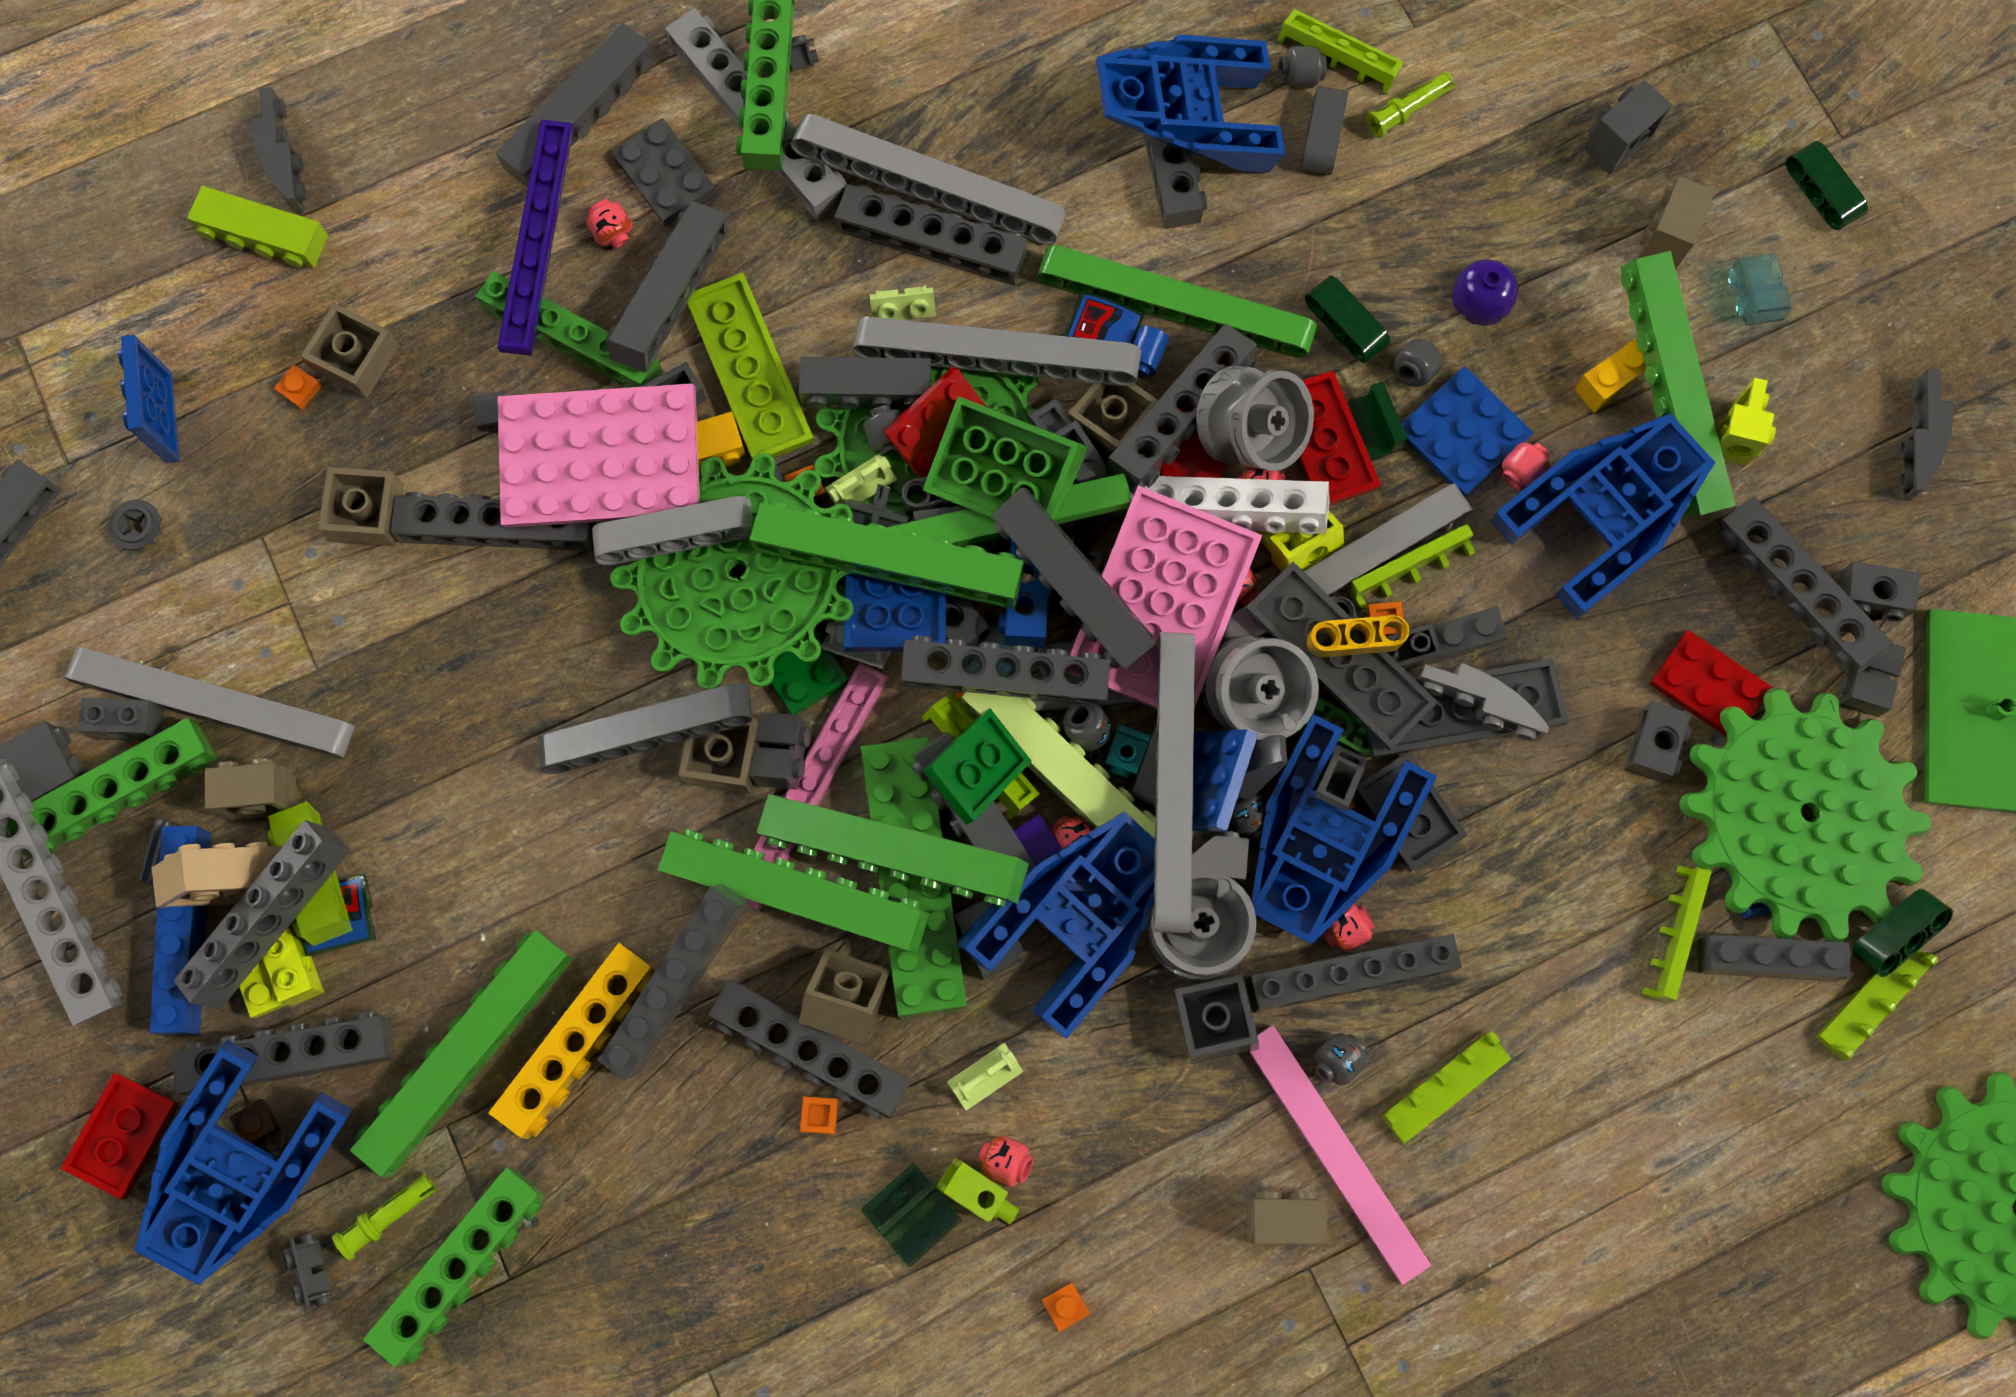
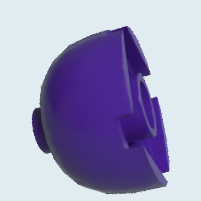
M1490 259L1475 261L1463 269L1454 283L1452 291L1454 307L1457 312L1460 310L1466 316V320L1472 324L1481 326L1497 324L1511 312L1516 304L1518 294L1517 280L1510 268L1499 261Z

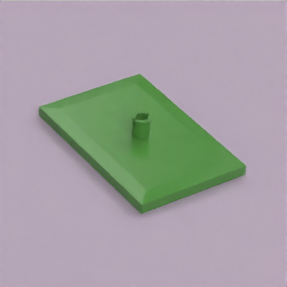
M1929 609L1925 612L1924 804L2016 813V617Z

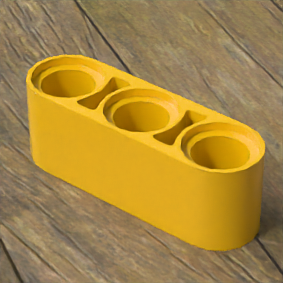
M1395 615L1323 621L1315 625L1307 637L1306 645L1311 654L1322 658L1391 652L1398 649L1407 640L1409 626L1402 617ZM1384 627L1395 628L1399 634V639L1396 641L1387 639L1383 632ZM1350 630H1360L1365 636V643L1358 644L1353 642L1350 638ZM1320 632L1328 634L1331 637L1332 645L1328 647L1321 646L1316 640V634Z

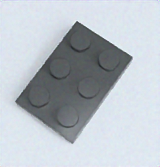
M663 118L611 151L613 158L664 226L676 220L681 211L685 212L691 201L700 204L717 193L713 183Z
M1410 751L1358 784L1355 793L1374 821L1405 761L1421 768ZM1432 785L1397 854L1409 873L1467 836V833L1434 785Z

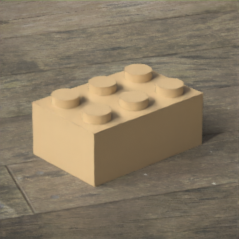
M254 842L247 844L246 847L235 848L234 843H221L207 849H201L200 844L178 847L179 851L164 856L163 861L151 867L156 908L236 904L282 846H268L267 842Z

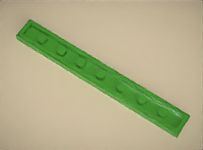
M1125 473L1072 485L1054 521L1057 524L1129 508L1132 497ZM971 509L886 527L888 531L897 533L911 531L918 534L920 538L928 540L943 538L952 542L953 545L960 547L1002 537L993 526L997 522L995 519Z

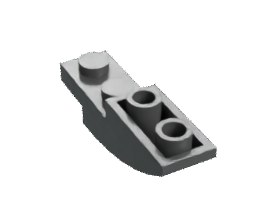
M272 87L259 89L261 117L249 118L255 151L267 176L285 201L297 214L304 213L303 201L307 199V193L300 172H304V162L301 154L296 153L291 146L288 131L283 123V118L287 117L285 102L282 98H278Z
M1927 369L1913 382L1911 387V397L1915 399V411L1911 419V427L1914 430L1900 442L1898 451L1899 458L1902 459L1899 487L1903 489V501L1912 500L1924 490L1938 470L1947 450L1954 418V401L1941 400V370Z
M1057 399L1052 400L1029 415L1028 420L1031 425L1088 446L1072 485L1110 477L1106 473L1107 467L1076 420L1072 422ZM1122 509L1093 516V518L1102 527L1127 510Z
M1498 606L1437 625L1431 623L1409 630L1407 640L1398 649L1387 653L1400 666L1408 670L1422 667L1425 664L1430 665L1474 653L1475 649L1505 641L1508 637ZM1399 634L1391 635L1386 638L1391 641H1396L1399 639Z

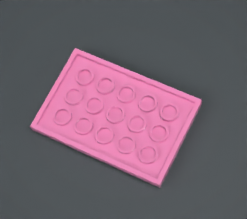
M694 384L498 396L501 526L504 528L613 521L700 503L696 387Z
M1138 485L1102 576L1158 641L1160 632L1194 633L1195 708L1262 535ZM1080 628L1070 656L1081 657V653L1091 652L1101 654V659H1107L1103 654L1107 649L1099 640L1095 643L1091 641L1082 628ZM1159 642L1126 670L1121 666L1116 669L1110 663L1108 690L1157 709ZM1072 668L1065 670L1066 673L1081 678L1077 670Z

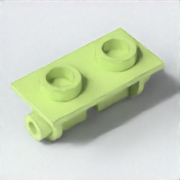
M923 285V287L905 288V294H898V289L876 290V294H870L872 317L898 320L936 316L933 287L926 288V285Z
M879 453L825 487V490L835 505L845 504L847 499L864 502L875 495L877 484L889 486L897 481V478L891 471L888 460Z
M1003 1043L951 1078L947 1083L967 1111L1024 1071L1013 1053Z

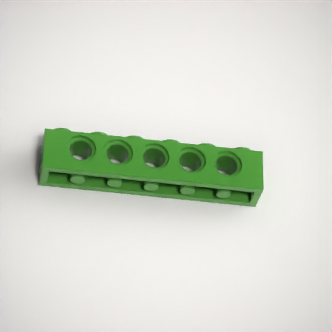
M748 0V14L752 15V24H746V43H750V51H744L743 66L744 71H748L747 80L742 79L741 98L745 99V108L739 109V127L743 128V135L737 136L736 153L737 156H742L744 169L782 170L795 0ZM768 19H774V21L766 22ZM765 47H773V48H771V49H769V50H764V49H763V48H765ZM762 75H771L767 78H761ZM760 103H769L766 106H757ZM758 131H766L763 135L755 134Z
M492 271L476 295V298L485 313L502 321L510 279ZM542 298L535 335L536 340L626 388L640 387L663 374L657 357H655L646 373L610 360L609 345L606 344L608 331L546 298Z
M186 718L33 801L34 810L31 813L36 823L45 829L48 836L46 844L52 854L56 850L55 847L65 841H74L83 837L87 829L97 824L108 823L117 817L118 812L128 807L133 808L145 803L149 795L174 787L180 778L205 770L209 766L208 763L217 759L201 726L193 720ZM178 751L177 760L169 764L170 755ZM147 767V776L139 781L138 775L140 771ZM117 784L116 793L108 798L110 787ZM83 801H86L85 810L78 814V806ZM55 817L54 827L47 831L48 822ZM14 819L7 826L12 837L18 831V824ZM29 850L24 852V855L33 858Z
M506 1167L363 1340L394 1368L404 1366L406 1363L408 1365L413 1364L425 1348L422 1344L430 1334L435 1336L449 1320L446 1315L454 1305L459 1307L472 1293V1289L469 1288L478 1276L480 1278L485 1277L496 1263L493 1259L501 1248L504 1250L509 1248L520 1234L517 1231L518 1227L525 1219L527 1221L532 1220L541 1210L543 1204L540 1201L546 1194L518 1170ZM505 1201L509 1202L513 1208L512 1216L507 1221L501 1220L498 1215V1209ZM482 1229L489 1236V1243L483 1250L479 1249L475 1244V1236ZM457 1258H460L465 1264V1272L460 1278H456L451 1271L452 1263ZM433 1287H436L441 1292V1301L436 1307H433L428 1302V1293ZM408 1316H412L417 1322V1330L413 1336L408 1335L404 1330V1322Z

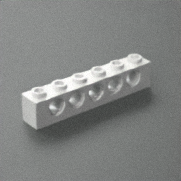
M1159 476L1150 488L1144 487L1251 531L1271 533L1292 532L1307 535L1315 533L1326 534L1330 504L1329 482ZM1130 490L1131 497L1133 499L1135 493Z

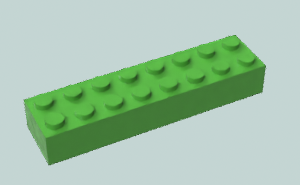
M928 737L860 746L870 819L943 838L938 806L930 796L934 789L927 779L922 782L911 766L915 762L911 755L928 744ZM879 868L880 890L890 893L888 900L900 903L902 897L922 903L920 910L930 913L917 953L888 944L899 1019L967 1010L959 947L956 945L958 939L950 886L942 884L940 890L920 885V878L910 876L909 882L889 877L890 870Z

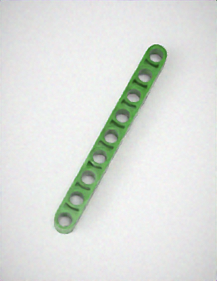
M1058 245L1046 247L1037 273V279L1046 285L1082 296L1090 295L1130 310L1209 333L1217 334L1226 323L1255 342L1258 347L1296 358H1305L1309 355L1317 329V324L1304 316Z

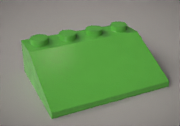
M958 396L923 491L993 518L991 514L1020 488H1027L1048 514L1055 519L1076 479L1088 446Z

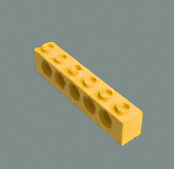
M618 943L488 1113L520 1138L529 1139L531 1136L536 1137L539 1135L548 1122L545 1118L553 1107H560L570 1093L567 1088L575 1078L579 1080L585 1075L591 1066V1062L588 1060L595 1051H602L607 1046L613 1036L610 1033L618 1021L620 1023L623 1022L633 1006V1001L639 993H642L656 969ZM618 978H625L627 981L625 992L621 995H614L612 993L613 982ZM603 1005L606 1010L605 1018L600 1023L593 1024L590 1018L591 1011L596 1006ZM581 1033L584 1037V1045L579 1051L572 1052L569 1048V1041L573 1035ZM560 1062L562 1074L558 1079L551 1081L547 1074L548 1068L552 1063ZM537 1090L541 1098L540 1103L536 1108L529 1109L526 1105V1097L531 1091Z

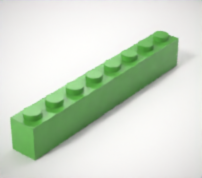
M1671 251L1630 261L1620 266L1622 272L1621 283L1627 292L1630 304L1629 315L1635 323L1638 335L1637 346L1644 358L1646 366L1645 377L1651 386L1654 398V412L1659 418L1672 414L1716 462L1683 514L1684 519L1736 506Z
M760 502L749 539L753 550L756 552L1010 609H1015L1024 574L1023 560H1018L1017 556L1010 553L991 554L978 546L967 545L964 548L955 546L952 542L943 538L928 540L920 538L918 534L911 531L897 533L888 531L886 527L875 523H870L868 526L856 524L852 519L844 516H836L835 519L829 518L812 509H804L803 512L790 509L788 505L781 502H771V504Z
M772 794L767 796L756 832L767 837L766 844L786 849L788 844L798 846L796 851L798 853L816 857L818 852L828 854L827 860L842 865H847L848 860L859 862V869L876 874L879 868L890 870L889 877L909 882L910 876L920 878V885L940 890L943 884L953 887V894L972 899L973 893L985 896L984 902L1004 907L1006 901L1018 904L1029 863L1018 857Z
M685 828L683 834L670 832L658 867L659 871L709 887L723 884L743 898L914 953L918 952L930 913L920 910L922 904L920 902L902 897L900 903L888 900L890 893L873 887L869 888L868 893L856 890L858 885L856 882L838 877L837 883L825 880L827 873L807 867L805 873L794 870L795 863L777 857L774 863L763 860L764 853L745 848L742 854L733 851L734 844L717 838L714 839L713 844L702 841L703 834Z
M535 930L532 934L527 933L522 937L516 946L518 951L510 961L504 960L493 973L494 980L487 988L482 987L474 994L470 1001L472 1006L464 1015L459 1014L452 1020L447 1028L449 1033L441 1042H435L424 1055L426 1060L419 1069L411 1070L401 1082L403 1088L394 1098L391 1096L386 1099L377 1111L379 1114L377 1119L371 1126L369 1124L365 1125L355 1136L354 1141L356 1143L350 1151L380 1177L391 1178L572 962V957L541 932Z

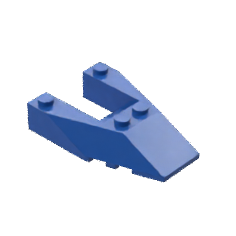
M1177 35L1173 40L1161 43L1158 40L1148 43L1146 47L1132 50V48L1097 57L1096 65L1104 118L1150 138L1239 171L1269 173L1286 155L1281 126L1224 122L1218 86L1255 89L1271 70L1266 41Z
M1668 414L1633 427L1627 432L1613 437L1609 436L1581 449L1572 450L1500 508L1493 516L1491 523L1511 546L1568 501L1610 548L1562 586L1556 594V597L1578 620L1662 550L1665 542L1716 462L1672 414Z
M1312 714L1266 804L1251 901L1256 916L1310 944H1313L1391 868L1437 777L1405 761L1375 821L1349 808L1345 812L1315 797L1314 788L1344 729Z
M1126 812L1120 813L1032 867L1026 873L1018 904L1007 901L1004 907L992 904L977 918L956 945L980 967L992 971L1036 919L1076 955L1075 959L1031 1010L1053 1032L1067 1039L1134 959L1136 954L1134 950L1142 931H1145L1150 919L1148 916L1154 903L1155 839Z
M227 1040L220 1047L161 1140L160 1152L151 1180V1189L134 1250L197 1285L205 1281L235 1256L239 1250L259 1236L281 1215L289 1211L352 1108L321 1092L280 1158L217 1125V1122L259 1058L230 1040Z

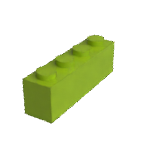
M201 186L187 217V220L196 229V234L204 239L213 241L217 238L239 250H243L246 247L268 259H272L275 256L297 268H301L304 265L314 269L328 238V234L318 221L205 186Z
M307 801L268 816L271 829L267 831L272 846L283 847L304 820L322 825L320 814ZM336 870L333 871L292 922L293 929L298 938H304L312 946L353 931Z

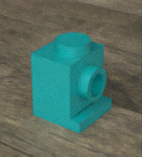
M1119 724L1104 768L1110 770L1109 774L1117 779L1125 781L1129 777L1136 779L1151 736ZM1123 748L1132 750L1133 756L1124 758L1120 751Z

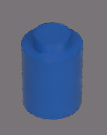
M1151 326L1139 327L1133 343L1142 351L1137 377L1147 378L1148 376L1155 375L1169 340L1168 335L1160 329Z

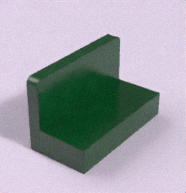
M1383 381L1371 385L1366 396L1347 402L1371 461L1403 449L1408 438Z

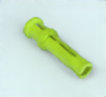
M1444 71L1403 98L1390 99L1385 107L1377 112L1371 111L1366 115L1368 128L1375 137H1384L1387 131L1397 124H1405L1411 114L1448 91L1453 90L1455 83L1448 85V83L1454 81L1453 77Z
M425 1173L421 1174L414 1182L403 1188L370 1214L367 1212L360 1214L357 1217V1222L341 1234L336 1232L332 1235L335 1246L348 1261H351L355 1258V1253L369 1242L378 1241L381 1238L380 1236L383 1235L382 1231L401 1218L425 1198L435 1193L437 1189L429 1177L427 1178Z

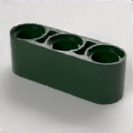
M1814 141L1787 157L1786 167L1789 174L1832 229L1840 230L1867 214L1868 204L1866 199L1823 143Z
M1328 276L1305 295V302L1309 309L1361 363H1366L1390 343V337L1384 327L1336 277Z
M1918 889L1867 931L1854 945L1852 954L1877 975L1886 977L1941 932L1951 921L1953 910L1927 890Z

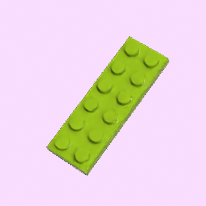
M744 272L695 290L687 302L752 460L760 453H767L776 458L814 443V437Z

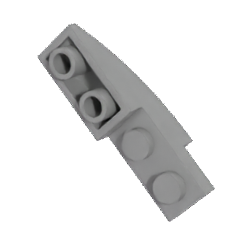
M1461 663L1453 673L1425 664L1417 674L1416 681L1430 695L1441 696L1444 694L1455 698L1454 701L1466 707L1477 705L1475 719L1483 721V725L1493 730H1502L1504 728L1513 731L1517 738L1525 741L1539 740L1548 733L1549 726L1524 698L1498 679L1479 669Z

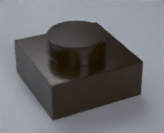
M259 1099L229 1117L238 1136L253 1145L280 1130L265 1099Z

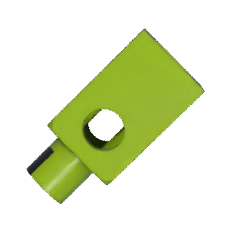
M956 1157L936 1186L944 1194L988 1223L994 1217L1008 1227L1019 1211L1018 1207L1005 1199L1008 1194L1006 1190ZM986 1191L988 1193L987 1200L983 1203L978 1202L979 1194Z

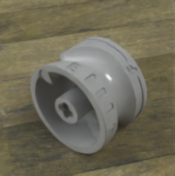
M1226 367L1209 380L1200 396L1196 415L1197 432L1203 448L1216 461L1226 464L1241 463L1244 467L1263 470H1282L1292 465L1304 452L1313 429L1314 408L1308 388L1297 375L1291 372L1270 369L1264 374L1262 371L1251 367Z
M1254 636L1236 637L1218 647L1201 690V699L1210 718L1226 731L1248 729L1258 734L1257 740H1263L1279 734L1286 738L1300 730L1314 712L1319 692L1318 677L1309 657L1290 642L1282 639Z
M1193 871L1190 933L1154 932V907L1150 913L1147 931L1153 955L1163 968L1180 979L1191 982H1206L1226 975L1248 953L1256 933V915L1250 897L1233 879L1214 871ZM1199 922H1203L1206 925L1205 931L1202 932L1201 928L1196 929V925Z

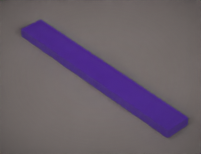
M540 120L497 345L501 353L532 356L574 131L572 123Z

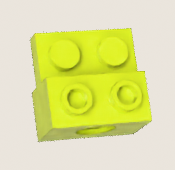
M1755 377L1733 401L1728 415L1716 425L1724 461L1747 466L1755 457L1761 455L1762 450L1767 445L1770 446L1772 444L1776 427L1772 426L1774 414L1765 411L1769 401V394L1765 393L1767 380Z
M1330 511L1328 513L1326 534L1315 533L1307 535L1292 532L1271 533L1253 531L1262 535L1260 541L1271 552V560L1281 572L1292 562L1305 571L1344 548L1343 525Z
M290 925L239 986L249 1016L253 1019L287 1005H297L324 993L313 959L307 950L306 940L298 938L293 927Z

